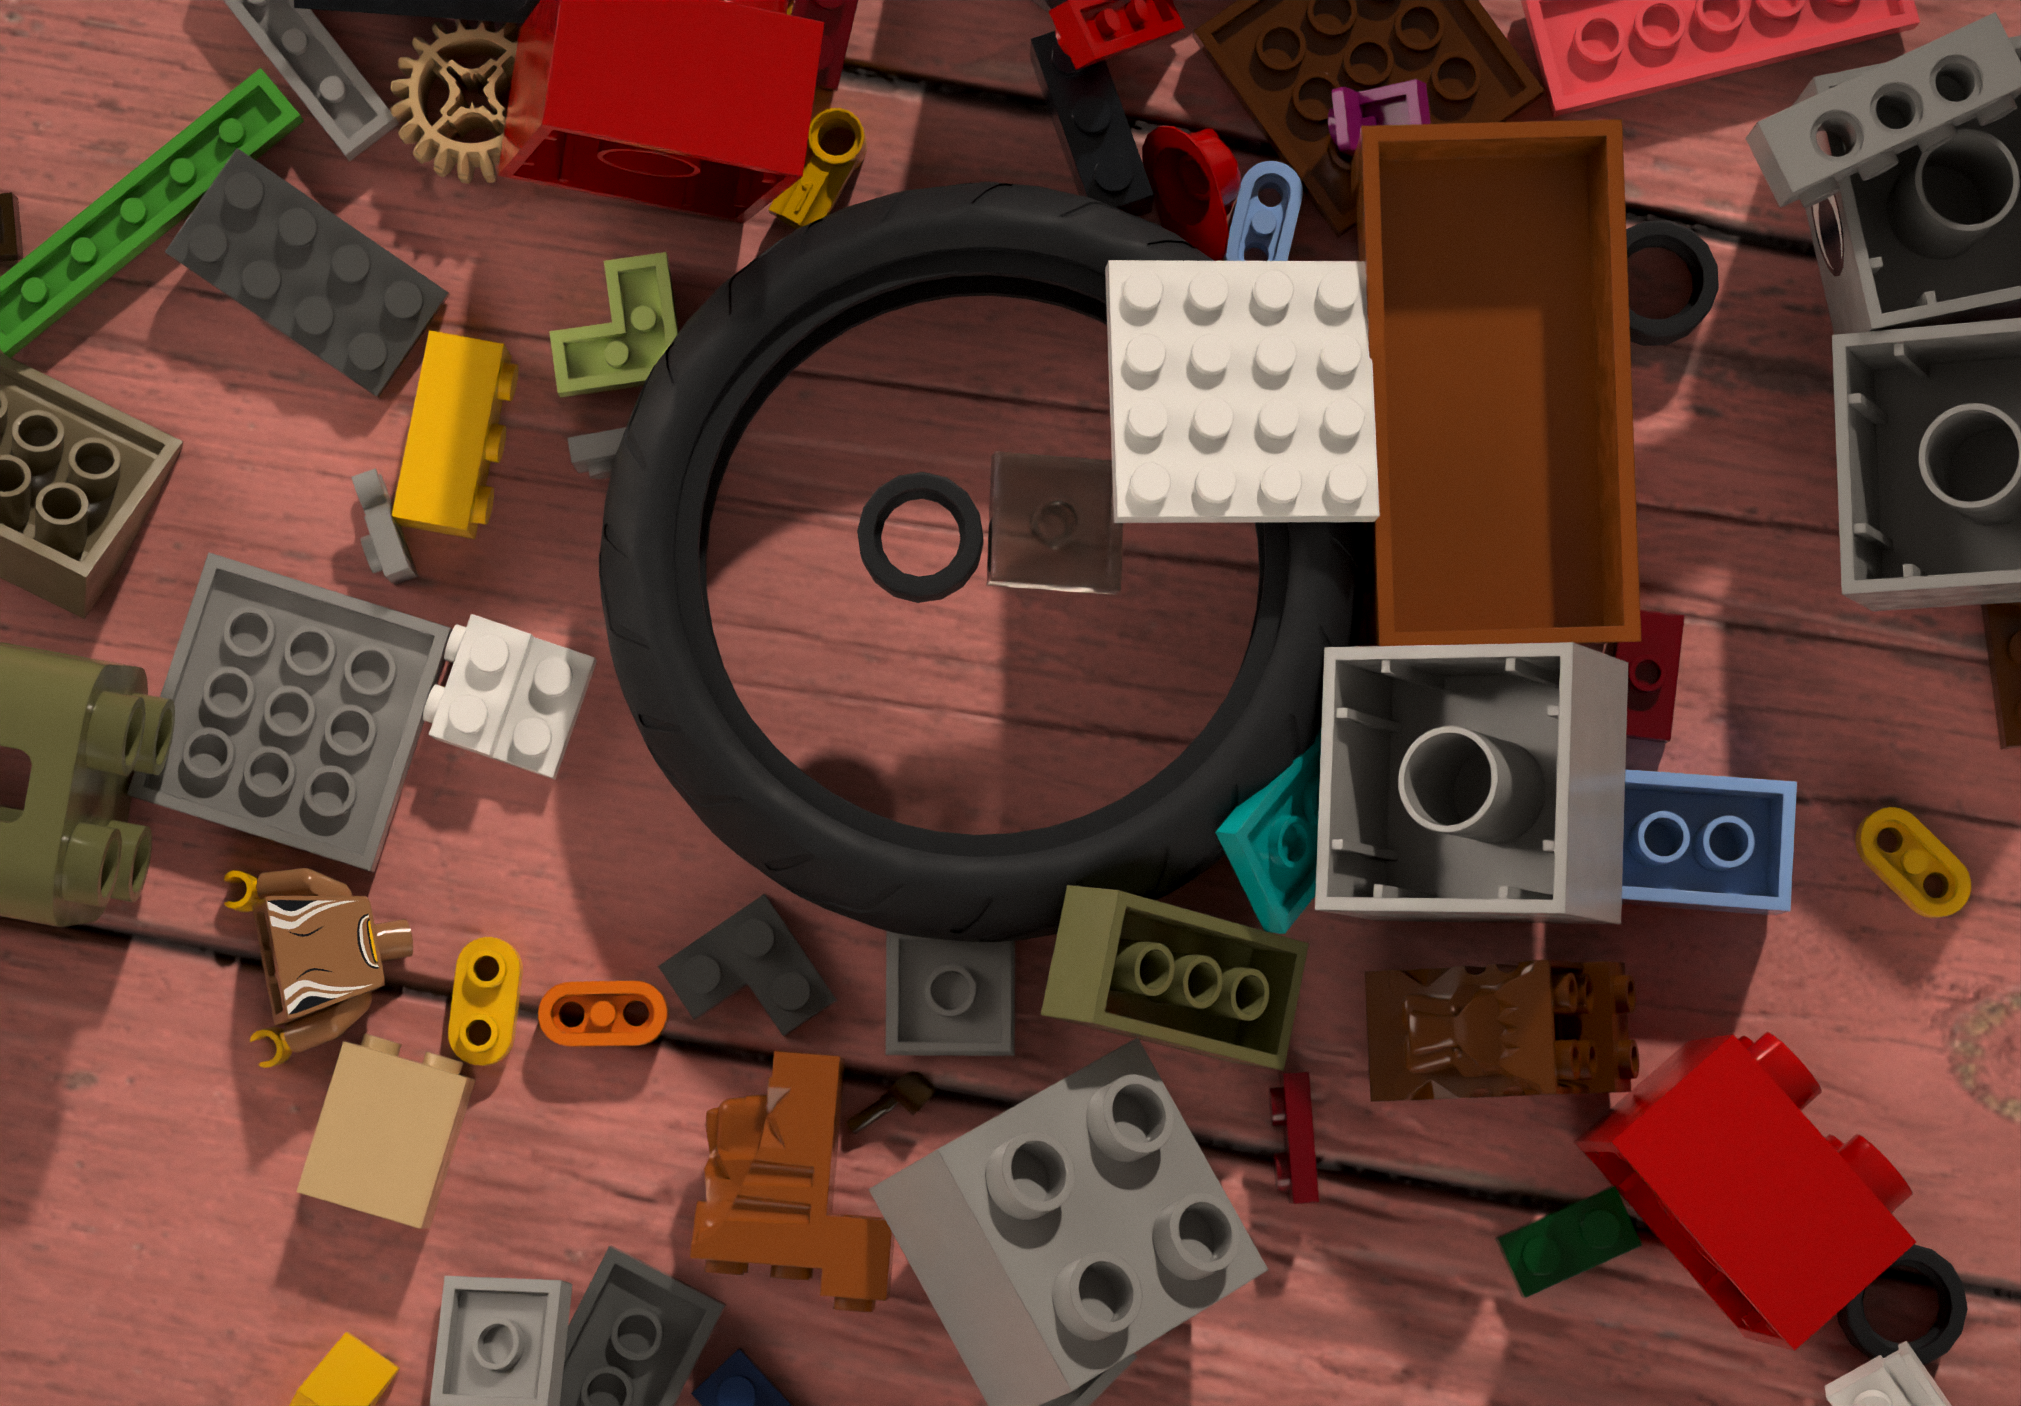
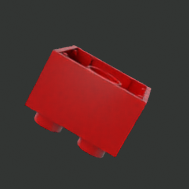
M540 0L519 30L498 176L744 224L803 177L825 22L788 15L789 0Z
M1766 1032L1755 1043L1746 1036H1741L1737 1039L1734 1034L1687 1041L1638 1084L1632 1092H1629L1579 1136L1574 1143L1612 1186H1616L1620 1196L1745 1338L1795 1351L1916 1243V1240L1892 1214L1913 1195L1912 1190L1892 1163L1863 1136L1856 1134L1844 1144L1835 1136L1829 1134L1825 1138L1803 1114L1802 1110L1822 1093L1821 1087L1801 1060L1773 1034Z

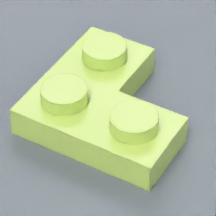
M667 252L605 260L604 267L612 322L549 331L557 393L560 398L644 385L654 365L679 333Z

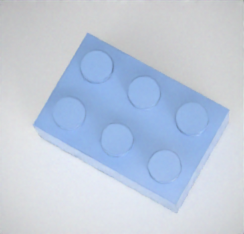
M1625 769L1622 904L1762 915H1779L1789 912L1791 910L1797 782Z

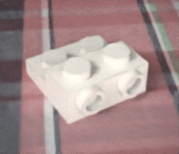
M471 614L467 627L456 624L448 639L444 660L453 663L446 686L443 687L435 684L428 696L423 712V720L432 723L428 735L435 740L556 780L597 662L596 658L535 638L530 633Z

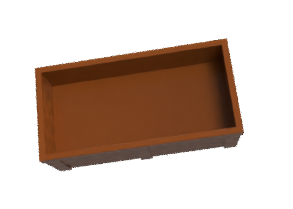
M1622 119L1361 126L1360 138L1351 162L1352 197H1356L1358 261H1365L1369 358L1373 362L1380 516L1375 522H1367L1370 610L1366 612L1367 644H1377V646L1641 642Z

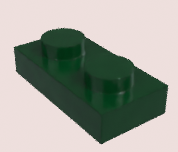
M1609 1186L1495 1238L1522 1298H1527L1642 1246L1616 1186Z

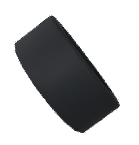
M1669 220L1644 221L1626 229L1627 259L1633 253L1644 248L1661 247L1675 252L1687 264L1692 275L1693 289L1688 304L1678 314L1666 319H1648L1637 315L1629 308L1630 341L1642 346L1668 345L1688 336L1710 312L1719 289L1718 265L1708 244L1690 228Z
M926 472L899 475L880 486L863 507L857 529L861 559L873 581L893 597L916 603L942 600L964 587L978 568L984 545L980 513L969 494L949 478ZM925 499L937 502L951 512L959 527L960 543L956 556L947 567L935 574L918 577L903 573L890 563L883 551L881 535L886 519L895 508L907 501Z
M1914 1244L1889 1267L1904 1265L1915 1268L1930 1279L1937 1291L1939 1309L1935 1323L1927 1334L1915 1341L1908 1342L1922 1364L1927 1365L1946 1354L1962 1334L1968 1307L1964 1284L1952 1264L1934 1250ZM1865 1288L1837 1313L1838 1323L1850 1344L1868 1358L1874 1359L1879 1355L1885 1358L1899 1350L1898 1345L1901 1343L1885 1340L1872 1330L1864 1314L1863 1298Z

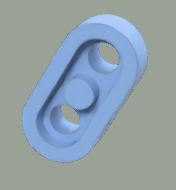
M1265 161L1256 164L1247 171L1241 182L1224 261H1245L1244 253L1251 248H1259L1264 251L1267 261L1288 260L1303 197L1301 180L1291 167L1278 161ZM1266 188L1275 189L1281 196V202L1277 206L1267 207L1260 202L1258 198L1259 192Z

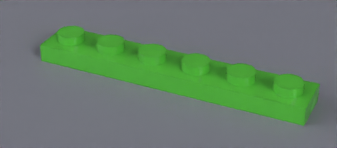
M261 68L0 277V349L9 358L13 357L189 215L200 202L236 148L257 160L304 122L301 115Z

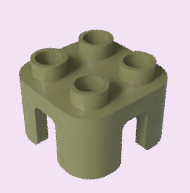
M0 642V746L24 751L29 756L32 764L24 809L0 805V916L66 927L97 921L104 912L110 898L128 902H136L139 898L149 869L152 833L149 826L128 823L132 797L127 795L135 771L153 775L161 773L169 755L175 724L174 701L169 698L148 695L147 676L142 667Z

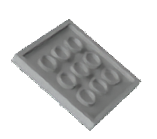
M208 552L160 697L172 699L175 705V724L169 755L159 775L135 771L127 795L375 873L424 724V708L433 686L438 682L444 663L445 649L453 629Z

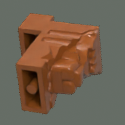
M774 1051L772 1078L768 1077V1091L766 1095L729 1098L721 1102L719 1107L706 1112L705 1127L709 1146V1160L704 1168L707 1201H697L690 1249V1258L705 1260L704 1272L744 1275V1273H748L749 1263L771 1265L770 1277L809 1280V1278H813V1268L822 1269L820 1296L834 1297L833 1309L873 1312L876 1300L886 1301L890 1297L895 1236L885 1218L832 1213L845 1067L844 1058L840 1056Z

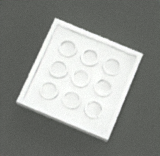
M1108 260L1105 267L1114 523L1375 522L1378 519L1380 512L1373 362L1369 358L1365 261Z

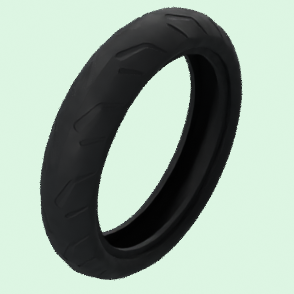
M979 182L906 190L845 207L798 228L779 240L724 282L686 322L671 345L652 368L633 408L617 450L604 506L599 553V579L609 648L614 668L625 700L654 760L672 786L701 821L725 845L792 893L824 909L867 925L909 936L966 942H1005L1055 935L1058 932L1067 885L1119 890L1144 898L1158 900L1181 888L1208 870L1226 855L1215 832L1232 811L1269 785L1289 768L1301 753L1303 756L1315 743L1318 730L1322 726L1324 647H1356L1361 620L1366 562L1363 522H1256L1259 582L1256 613L1249 645L1238 675L1226 699L1204 730L1179 757L1150 781L1120 800L1070 821L1046 828L1017 833L972 835L933 831L893 821L866 811L835 795L802 772L780 752L750 717L738 698L726 672L713 632L707 593L706 560L710 523L718 489L729 460L748 424L769 395L796 367L827 343L851 328L873 318L917 303L951 297L999 296L1028 299L1060 306L1094 318L1107 325L1105 267L1108 260L1214 261L1176 233L1095 199L1040 186Z

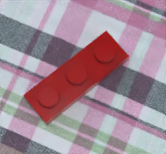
M1067 0L1048 11L1056 27L1055 33L1058 44L1064 53L1071 58L1076 70L1166 39L1185 28L1172 0Z

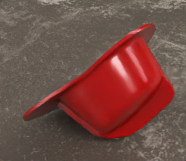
M1159 126L1147 134L1142 146V163L1154 193L1161 225L1163 228L1176 233L1214 261H1222L1227 253L1229 239L1227 215L1231 212L1233 203L1241 188V173L1237 160L1213 129L1207 128L1188 134L1174 126Z

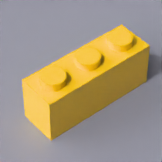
M429 330L392 511V517L401 526L475 539L478 523L488 524L494 501V488L486 486L490 463H500L506 441V426L498 424L503 400L510 402L513 400L519 372L518 364L511 363L512 355L505 344Z

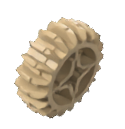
M455 19L457 31L448 34L440 22H434L432 31L437 40L429 45L423 38L414 37L412 45L420 56L419 59L401 57L397 63L400 70L410 77V79H398L391 82L390 89L392 93L404 99L391 107V114L393 117H396L397 121L407 122L398 131V134L404 144L417 143L413 155L419 163L423 164L435 157L433 169L437 175L445 177L457 163V174L462 183L469 184L471 182L475 167H481V172L487 183H494L497 178L495 165L500 163L507 116L502 102L506 93L511 89L509 81L513 77L518 43L516 23L505 22L495 33L494 21L479 20L477 29H471L468 20ZM472 55H489L499 58L497 61L490 58L484 65L474 69L463 68L455 62ZM439 77L444 81L450 93L449 99L439 110L442 117L431 126L427 113V101L430 89L436 78ZM458 83L469 92L477 89L479 95L483 89L494 115L483 105L475 108L473 102L470 109H468L469 106ZM477 128L489 129L498 136L480 143H462L452 140L456 135L462 139L468 132Z

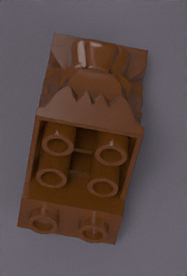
M1542 959L1519 962L1518 965L1487 964V967L1455 966L1452 968L1365 972L1371 1102L1632 1092L1631 1079L1638 1077L1640 1063L1637 1043L1634 1039L1629 1040L1627 1014L1634 1013L1636 990L1632 975H1625V963L1611 961L1582 963Z

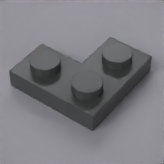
M765 894L658 966L694 1020H697L749 985L772 1021L785 1037L837 1001Z

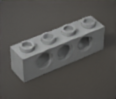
M1996 12L1758 121L1747 135L1746 140L1779 207H1784L1800 199L1803 207L1807 208L1836 194L1840 190L1837 182L1859 172L1863 181L1871 179L1896 166L1899 163L1896 154L1918 144L1922 153L1929 152L1956 138L1959 135L1955 128L1956 126L1976 117L1980 125L1984 126L2013 112L2018 108L2014 100L2021 94V61ZM1948 77L1956 81L1961 87L1963 100L1953 102L1943 98L1937 91L1936 78ZM1889 104L1896 107L1903 116L1904 128L1891 129L1883 125L1877 117L1876 105ZM1830 131L1837 134L1844 142L1845 155L1834 157L1824 153L1818 146L1817 133Z

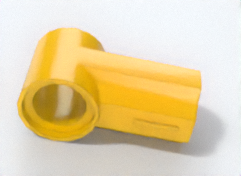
M830 108L819 113L813 119L809 129L803 177L773 200L768 209L770 214L795 229L830 215L851 174L864 161L867 152L864 128L858 117L842 108ZM837 127L848 129L854 134L855 141L853 147L847 153L834 156L827 154L821 149L820 143L827 131Z

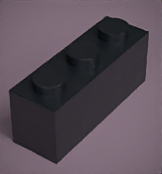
M1055 31L1032 38L1030 60L1078 194L1103 202L1137 217L1150 213L1152 211L1154 193L1106 60L1076 70L1071 58L1059 46Z

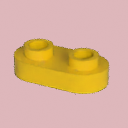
M1887 807L1869 814L1862 820L1855 837L1856 849L1860 858L1914 912L1928 918H1940L1956 913L1966 904L1971 892V879L1967 868L1913 814L1901 808ZM1883 829L1890 830L1897 838V846L1892 853L1883 851L1877 843L1878 834ZM1929 874L1936 875L1943 883V891L1938 898L1930 897L1924 890L1923 883Z
M482 937L473 940L463 948L456 962L448 1039L454 1053L461 1060L473 1065L487 1066L501 1061L510 1052L515 1041L523 964L516 949L506 941L498 938ZM485 957H493L499 965L497 976L490 981L481 980L477 974V965ZM485 1021L491 1028V1037L484 1045L477 1046L470 1040L469 1030L475 1022Z

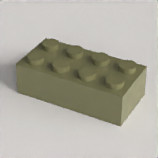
M1067 885L1041 1015L1134 1039L1138 1037L1142 1041L1231 1063L1284 1071L1309 943L1119 890Z

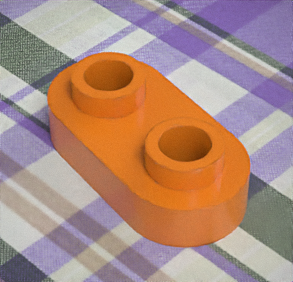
M643 981L564 982L555 985L543 996L538 1009V1020L544 1034L559 1045L568 1047L642 1046L653 1042L664 1032L669 1020V1007L664 995L656 987ZM636 1001L643 1002L649 1011L648 1019L640 1026H632L626 1019L627 1007ZM569 1003H579L584 1009V1019L578 1026L568 1027L562 1020V1011Z

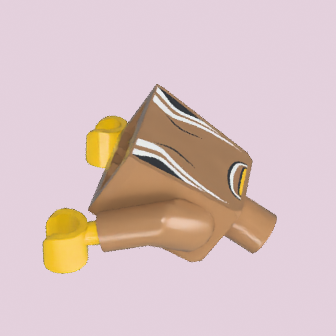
M309 868L265 872L256 878L245 872L233 870L224 876L223 881L229 883L245 882L246 894L240 901L224 902V905L239 912L253 911L274 1026L286 1024L284 1029L269 1027L258 1030L251 1035L250 1042L267 1036L274 1040L277 1047L274 1058L258 1063L260 1067L268 1068L282 1064L289 1059L292 1051L300 1053L339 1038L369 1010L372 1000L371 992L385 986L382 962L411 957L413 954V938L406 919L374 924L368 897L353 896L345 883Z

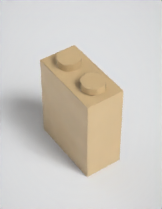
M364 1033L361 1045L343 1041L296 1192L415 1228H430L476 1079L460 1075L463 1062L430 1052L425 1053L423 1063L398 1056L402 1044Z

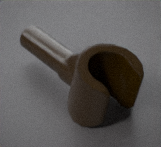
M907 1072L878 1101L847 1120V1124L851 1131L857 1134L889 1113L898 1102L914 1116L933 1096L936 1088L919 1072Z

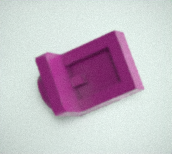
M1414 79L1361 92H1356L1347 87L1332 89L1333 108L1328 113L1329 132L1338 149L1348 155L1354 156L1360 138L1361 126L1431 124L1426 83Z

